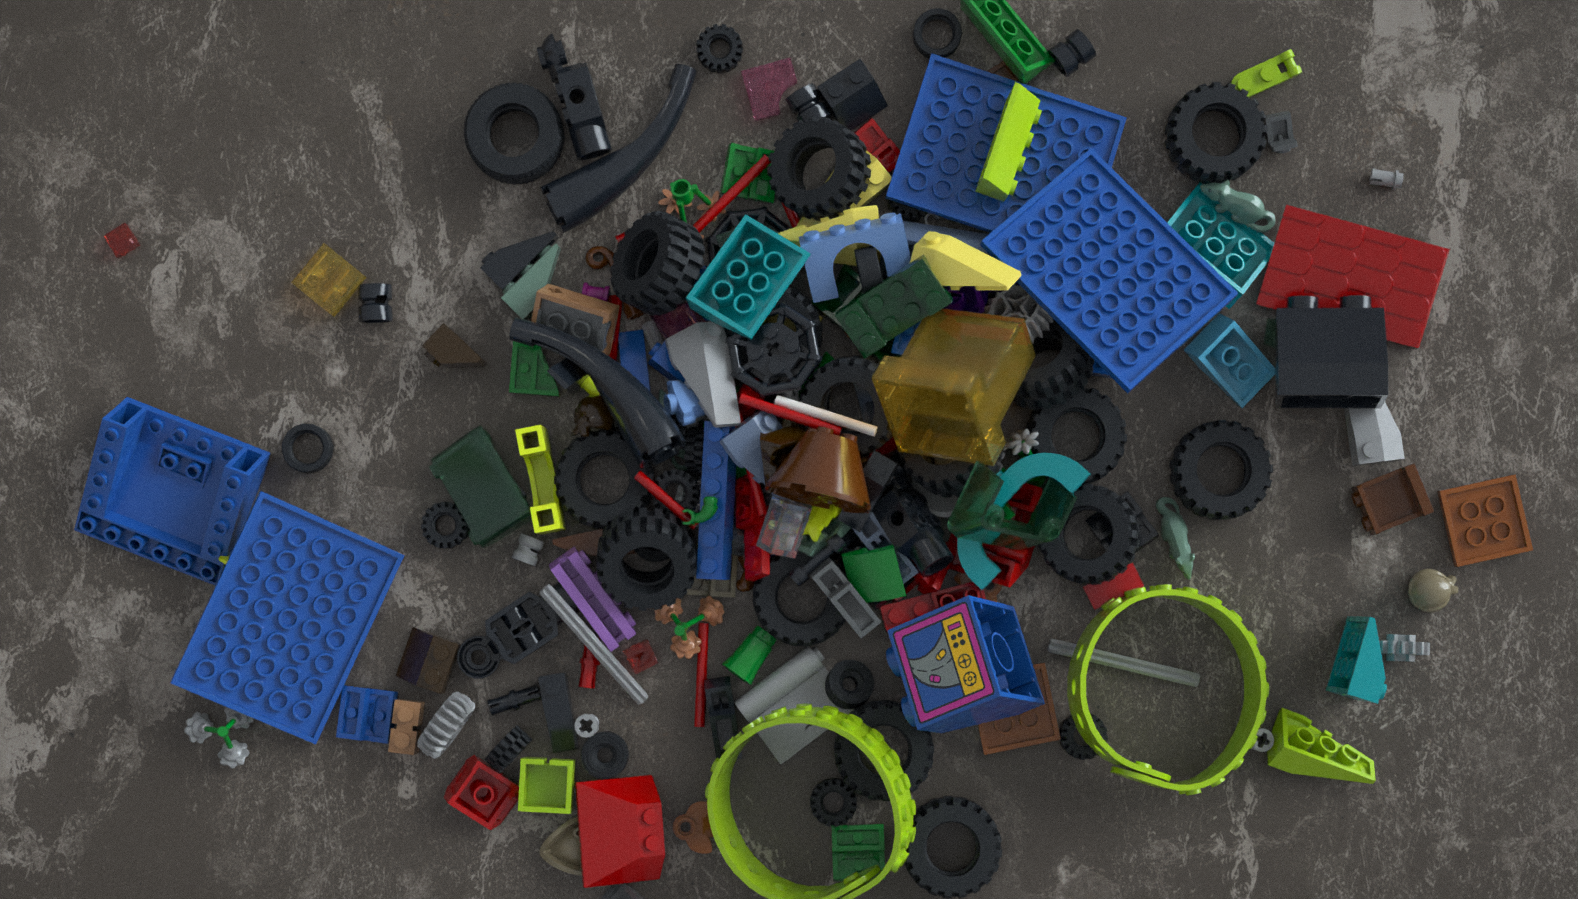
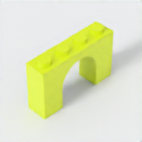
M542 425L516 429L519 453L525 460L531 484L533 507H530L534 533L543 535L566 530L562 504L555 492L557 491L554 484L556 472L548 429Z

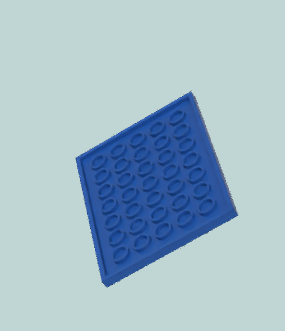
M931 54L885 199L991 233L1090 148L1112 168L1127 118ZM1016 82L1040 99L1038 109L1042 110L1037 125L1032 124L1030 132L1034 136L1030 147H1025L1022 156L1026 157L1021 172L1016 171L1014 180L1018 181L1015 192L1013 196L1008 195L1003 202L975 192L1006 99Z
M1092 148L993 230L980 243V246L991 257L1021 271V277L1016 282L1127 393L1134 389L1238 295V292Z
M260 491L170 683L316 744L405 555Z

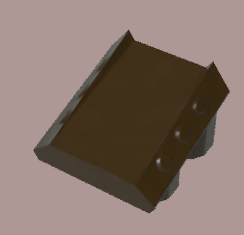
M791 424L789 427L766 434L760 433L765 487L767 481L804 435V426ZM770 487V490H766V492L772 493L774 492V488Z

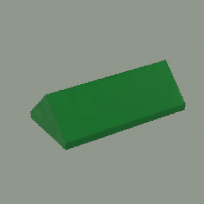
M960 0L961 10L1021 83L1026 84L1055 61L1006 0Z

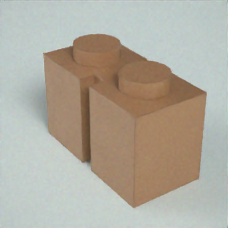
M407 699L395 700L392 723L397 724V727L391 728L388 752L409 755L419 753L417 742L420 738L421 730H413V726L422 725L425 702Z

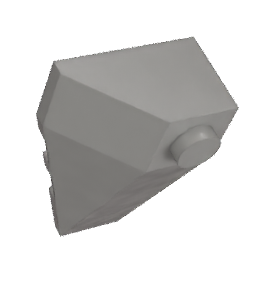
M697 322L665 340L671 364L675 370H679L683 375L685 385L688 389H692L698 397V404L715 428L740 426L741 420L735 382L731 376L732 367L728 344L725 343L727 337L724 327L713 322Z
M1385 402L1381 409H1344L1352 466L1405 459L1401 433Z

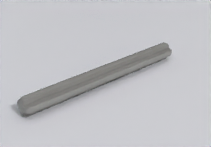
M550 584L544 586L540 591V595L638 705L646 701L648 695L559 593Z
M1050 639L1048 652L1072 657L1077 644ZM1098 649L1093 650L1089 661L1193 687H1198L1200 682L1199 673Z

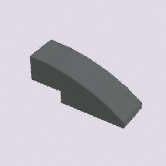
M829 557L809 574L860 638H863L881 623L880 619Z

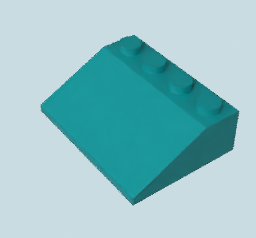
M1199 182L1167 223L1238 292V295L1226 306L1230 309L1269 262L1274 242L1263 233L1257 232L1251 227L1248 228L1245 224L1233 221L1231 219L1232 214L1228 210L1224 213L1217 212L1215 206L1220 204L1219 201H1214L1204 194L1200 188L1202 183Z
M745 214L687 295L686 300L690 309L709 321L752 339L811 254Z
M1347 616L1326 691L1351 699L1378 704L1379 699L1382 700L1385 696L1387 684H1384L1386 676L1376 620L1373 617Z

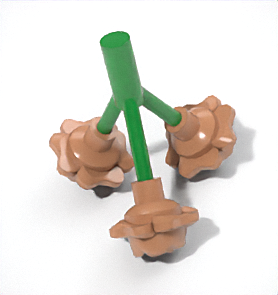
M711 596L700 599L698 616L688 622H681L678 619V615L683 612L681 599L676 598V603L669 607L665 604L662 605V609L654 610L656 621H661L663 624L674 621L677 625L674 629L676 636L671 639L673 644L670 646V649L676 653L679 659L684 656L686 659H691L694 654L700 652L699 645L702 641L696 637L694 631L687 633L688 628L701 620L709 622L712 626H716L717 623L721 624L723 622L722 616L725 613L722 603L719 600H714Z

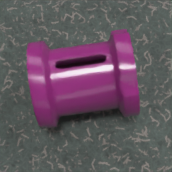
M584 282L582 294L608 302L610 286L606 285L605 288L595 287Z

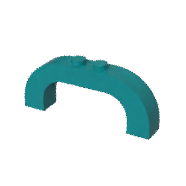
M1055 453L1032 454L1015 462L1004 473L1000 470L991 479L990 482L993 485L987 492L982 489L972 500L975 505L964 517L958 532V556L968 577L983 590L1002 571L990 560L983 549V532L987 524L1026 482L1038 476H1049L1059 481L1071 493H1074L1091 474L1073 459Z

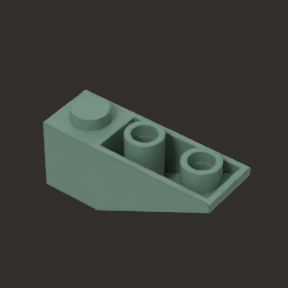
M556 243L552 247L548 245L539 254L541 258L534 265L530 263L521 272L522 277L516 283L512 281L502 291L504 295L501 299L523 320L528 321L532 317L537 291L551 283L561 251Z

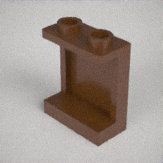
M1415 463L1351 487L1353 491L1351 499L1355 507L1360 508L1363 515L1361 518L1362 526L1366 532H1370V535H1377L1382 531L1434 512Z

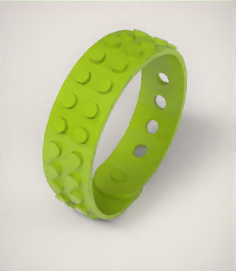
M1172 585L1149 586L1150 591H1146L1145 587L1131 589L1124 592L1125 597L1120 598L1119 596L1116 599L1113 597L1101 605L1103 610L1091 620L1077 642L1067 676V697L1071 715L1084 741L1101 758L1117 766L1111 767V773L1149 786L1176 790L1179 794L1194 795L1201 793V788L1209 785L1215 787L1225 780L1224 776L1232 769L1236 770L1243 763L1244 755L1257 741L1258 736L1256 734L1260 725L1265 720L1266 698L1269 696V684L1266 681L1265 659L1260 655L1257 647L1258 642L1254 634L1246 629L1242 623V618L1234 610L1229 611L1221 605L1222 601L1212 595L1205 597L1198 594L1197 589L1190 587L1172 589ZM1146 598H1167L1184 602L1211 617L1223 629L1235 648L1244 678L1243 707L1238 724L1229 743L1207 769L1195 777L1175 783H1169L1171 776L1153 770L1152 765L1140 761L1134 763L1116 753L1103 740L1096 729L1086 698L1088 664L1100 635L1118 613L1129 605Z
M810 703L797 704L796 708L789 710L786 709V706L772 710L771 713L764 715L765 720L761 716L742 728L744 734L739 732L735 737H732L724 745L723 749L725 752L721 758L717 757L713 762L710 770L713 773L710 783L707 784L705 790L709 823L713 837L725 862L733 873L761 896L768 899H853L880 883L890 871L896 873L908 858L909 853L906 850L909 843L914 842L916 827H913V815L916 814V804L914 799L911 798L910 780L901 768L899 756L884 741L883 735L876 729L867 726L860 717L854 714L848 715L839 712V709L833 706H823V708L812 707ZM803 723L834 731L854 743L866 754L883 780L893 809L895 836L893 850L885 867L880 869L877 864L860 873H852L840 883L828 886L796 884L767 869L745 844L735 823L730 803L732 770L739 753L748 741L759 731L775 725Z

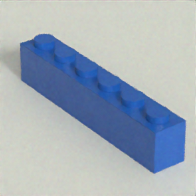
M711 421L704 422L700 511L702 506H704L703 499L705 497H716L718 499V509L712 518L699 523L696 579L730 580L736 464L719 441L729 434L735 426L715 428Z

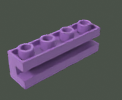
M572 547L549 564L550 570L610 652L619 647L618 643L624 638L629 640L636 635L633 627L636 625V622L628 611L623 614L618 607L622 604L621 602H615L611 599V593L607 594L603 590L602 583L598 580L597 571L593 573L588 566L592 562L583 550L578 552L575 547Z

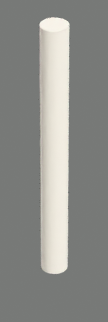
M780 395L776 396L774 404L870 436L875 437L877 432V426Z

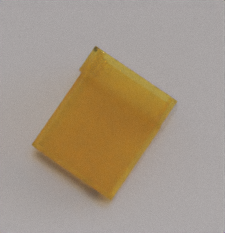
M941 309L932 316L928 315L921 320L901 358L886 355L883 357L872 377V381L899 452L990 466L995 465L1006 444L1000 424L1036 357L1025 319Z

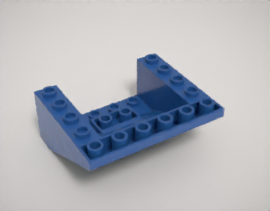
M126 397L102 418L74 530L216 586L225 564L219 561V557L230 556L265 475L271 453Z

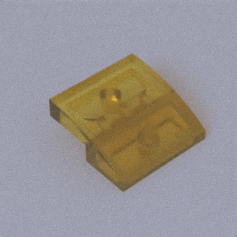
M323 243L291 283L335 317L357 290L358 285L362 284L366 279V276Z

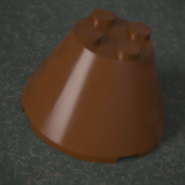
M826 427L808 428L767 481L765 487L767 491L770 490V487L774 488L773 494L825 509H830V505L843 508V512L864 514L869 513L871 508L857 437L844 433L842 436L834 435L833 430Z

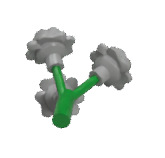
M225 707L224 712L227 715L226 721L228 723L225 726L216 728L213 727L214 724L209 720L207 713L195 712L191 718L186 720L187 727L184 729L190 741L203 743L212 733H217L225 741L222 750L217 754L218 758H220V764L228 765L232 769L238 765H243L245 758L250 754L249 750H247V744L239 743L237 740L231 741L228 736L229 729L232 726L235 729L240 727L247 729L250 723L254 721V718Z

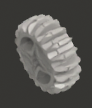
M1015 283L1011 288L1001 293L995 291L996 298L988 299L989 305L984 307L985 315L983 317L986 326L1024 330L1027 340L1033 344L1034 338H1043L1042 331H1049V324L1053 323V318L1021 286ZM994 339L1003 346L1009 344L1012 348L1018 343L1023 348L1025 343Z
M460 692L452 693L418 739L417 747L424 754L435 759L444 753L475 709V703L470 700L471 698Z

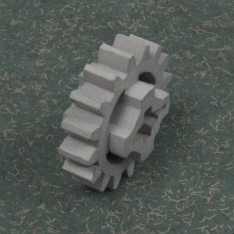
M1388 634L1386 641H1379L1381 654H1386V661L1415 662V655H1430V643L1416 642V635Z

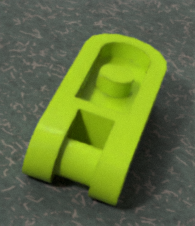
M1292 49L1237 74L1232 79L1231 84L1236 85L1235 89L1241 91L1242 88L1248 91L1247 97L1250 98L1303 72L1300 65H1296L1293 59L1295 55ZM1284 63L1287 71L1281 73L1277 65Z

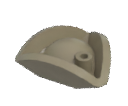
M578 816L557 828L544 841L539 851L540 856L551 866L566 873L582 876Z

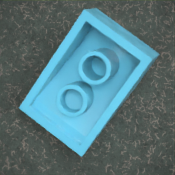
M1220 313L1184 349L1195 364L1241 408L1275 375L1274 366L1234 320Z

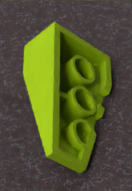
M1285 708L1279 710L1271 732L1274 737V743L1271 749L1267 751L1269 766L1291 774L1373 784L1376 781L1373 760L1348 744L1343 746L1331 738L1333 734L1327 730L1321 732L1310 725L1312 720Z

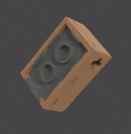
M547 284L536 293L531 322L543 324L573 335L609 355L611 353L620 306Z

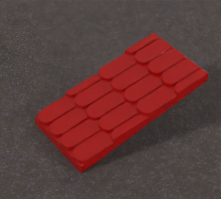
M1286 205L1256 304L1277 310V308H1287V297L1315 296L1318 297V308H1340V297L1350 295L1370 296L1372 308H1384L1386 339L1419 348L1450 249Z

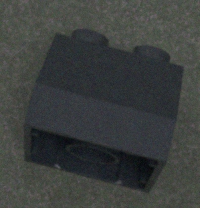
M1364 295L1340 297V308H1318V297L1315 296L1287 297V308H1277L1275 315V409H1381L1388 397V353L1384 308H1372L1371 297Z

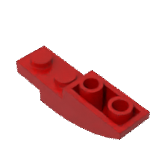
M744 475L736 479V528L744 530L745 580L753 582L770 575V555L777 553V537L772 510L769 509L770 505L766 506L768 514L758 516L748 476Z
M972 581L884 605L879 610L885 632L968 595L986 599L984 589L981 590Z

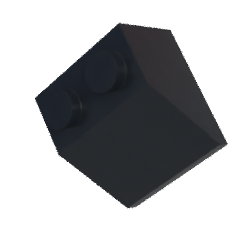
M861 58L817 86L822 101L827 105L835 120L851 131L888 107L875 79Z

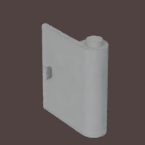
M810 646L804 648L734 701L749 723L761 716L765 720L764 715L771 713L772 710L786 706V709L789 710L796 708L797 704L810 703L812 707L823 708V706H833L838 708L839 712L845 714L855 710L840 708L829 700L825 691V680L829 672L822 664L825 658L816 646L813 649ZM786 723L763 729L758 732V735L782 765L828 729L811 724Z

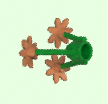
M678 179L670 183L671 191L667 189L662 190L666 198L658 203L663 206L668 205L666 212L669 214L675 209L680 215V220L687 223L684 207L692 206L691 202L694 195H697L704 202V204L697 207L698 210L704 211L703 215L719 200L720 193L716 191L711 199L710 196L704 195L696 184L690 185L689 181ZM723 209L720 214H725L726 210Z

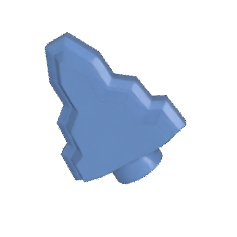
M681 380L667 381L668 394L664 395L663 401L664 408L669 415L675 414L677 421L682 426L693 424L696 418L705 416L704 411L698 404L699 399L692 389H688Z

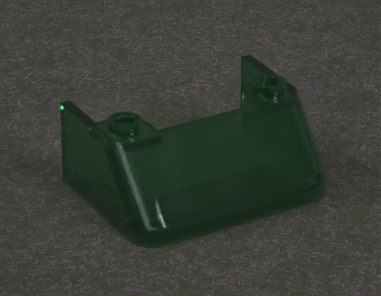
M976 461L947 523L948 530L954 536L961 539L1021 550L1051 542L1060 535L1077 500L1074 494L1054 478H1049L1028 523L1005 519L1004 510L998 504H994L1004 481L982 462Z

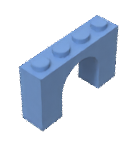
M886 213L880 216L879 219H860L852 225H834L829 230L822 232L812 230L799 237L800 247L811 254L805 262V269L813 303L839 297L833 273V263L837 254L850 244L866 243L879 250L884 258L887 277L907 266L911 260L901 214Z

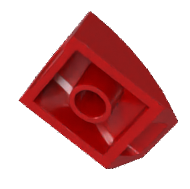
M473 755L465 761V764L455 778L447 786L444 799L449 805L487 829L492 830L504 821L518 801L519 786L504 774H499L491 765Z

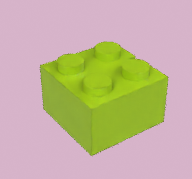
M522 757L520 762L518 811L571 814L574 802L576 759L552 758L547 763V758Z

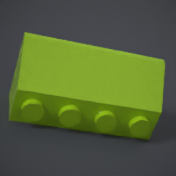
M1015 82L1006 99L975 192L1003 202L1008 195L1013 196L1018 183V181L1014 180L1016 171L1021 172L1026 157L1022 156L1025 147H1030L1034 136L1030 132L1032 124L1037 125L1042 110L1038 109L1040 99L1019 83Z

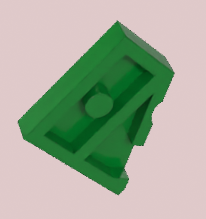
M513 341L509 393L560 396L554 378L547 372L550 368L541 346L534 345V347H530Z

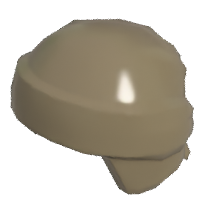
M1434 569L1420 570L1414 574L1408 584L1407 590L1410 602L1415 608L1423 612L1434 613L1440 611L1448 604L1451 594H1457L1459 591L1458 587L1454 585L1457 580L1456 577L1453 575L1446 577L1443 573Z

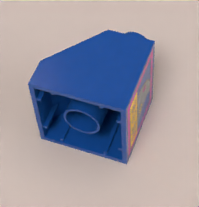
M968 595L887 630L892 647L886 650L887 662L892 672L897 677H902L907 694L901 700L902 711L908 723L913 727H917V730L945 733L1016 716L1045 704L1014 606Z

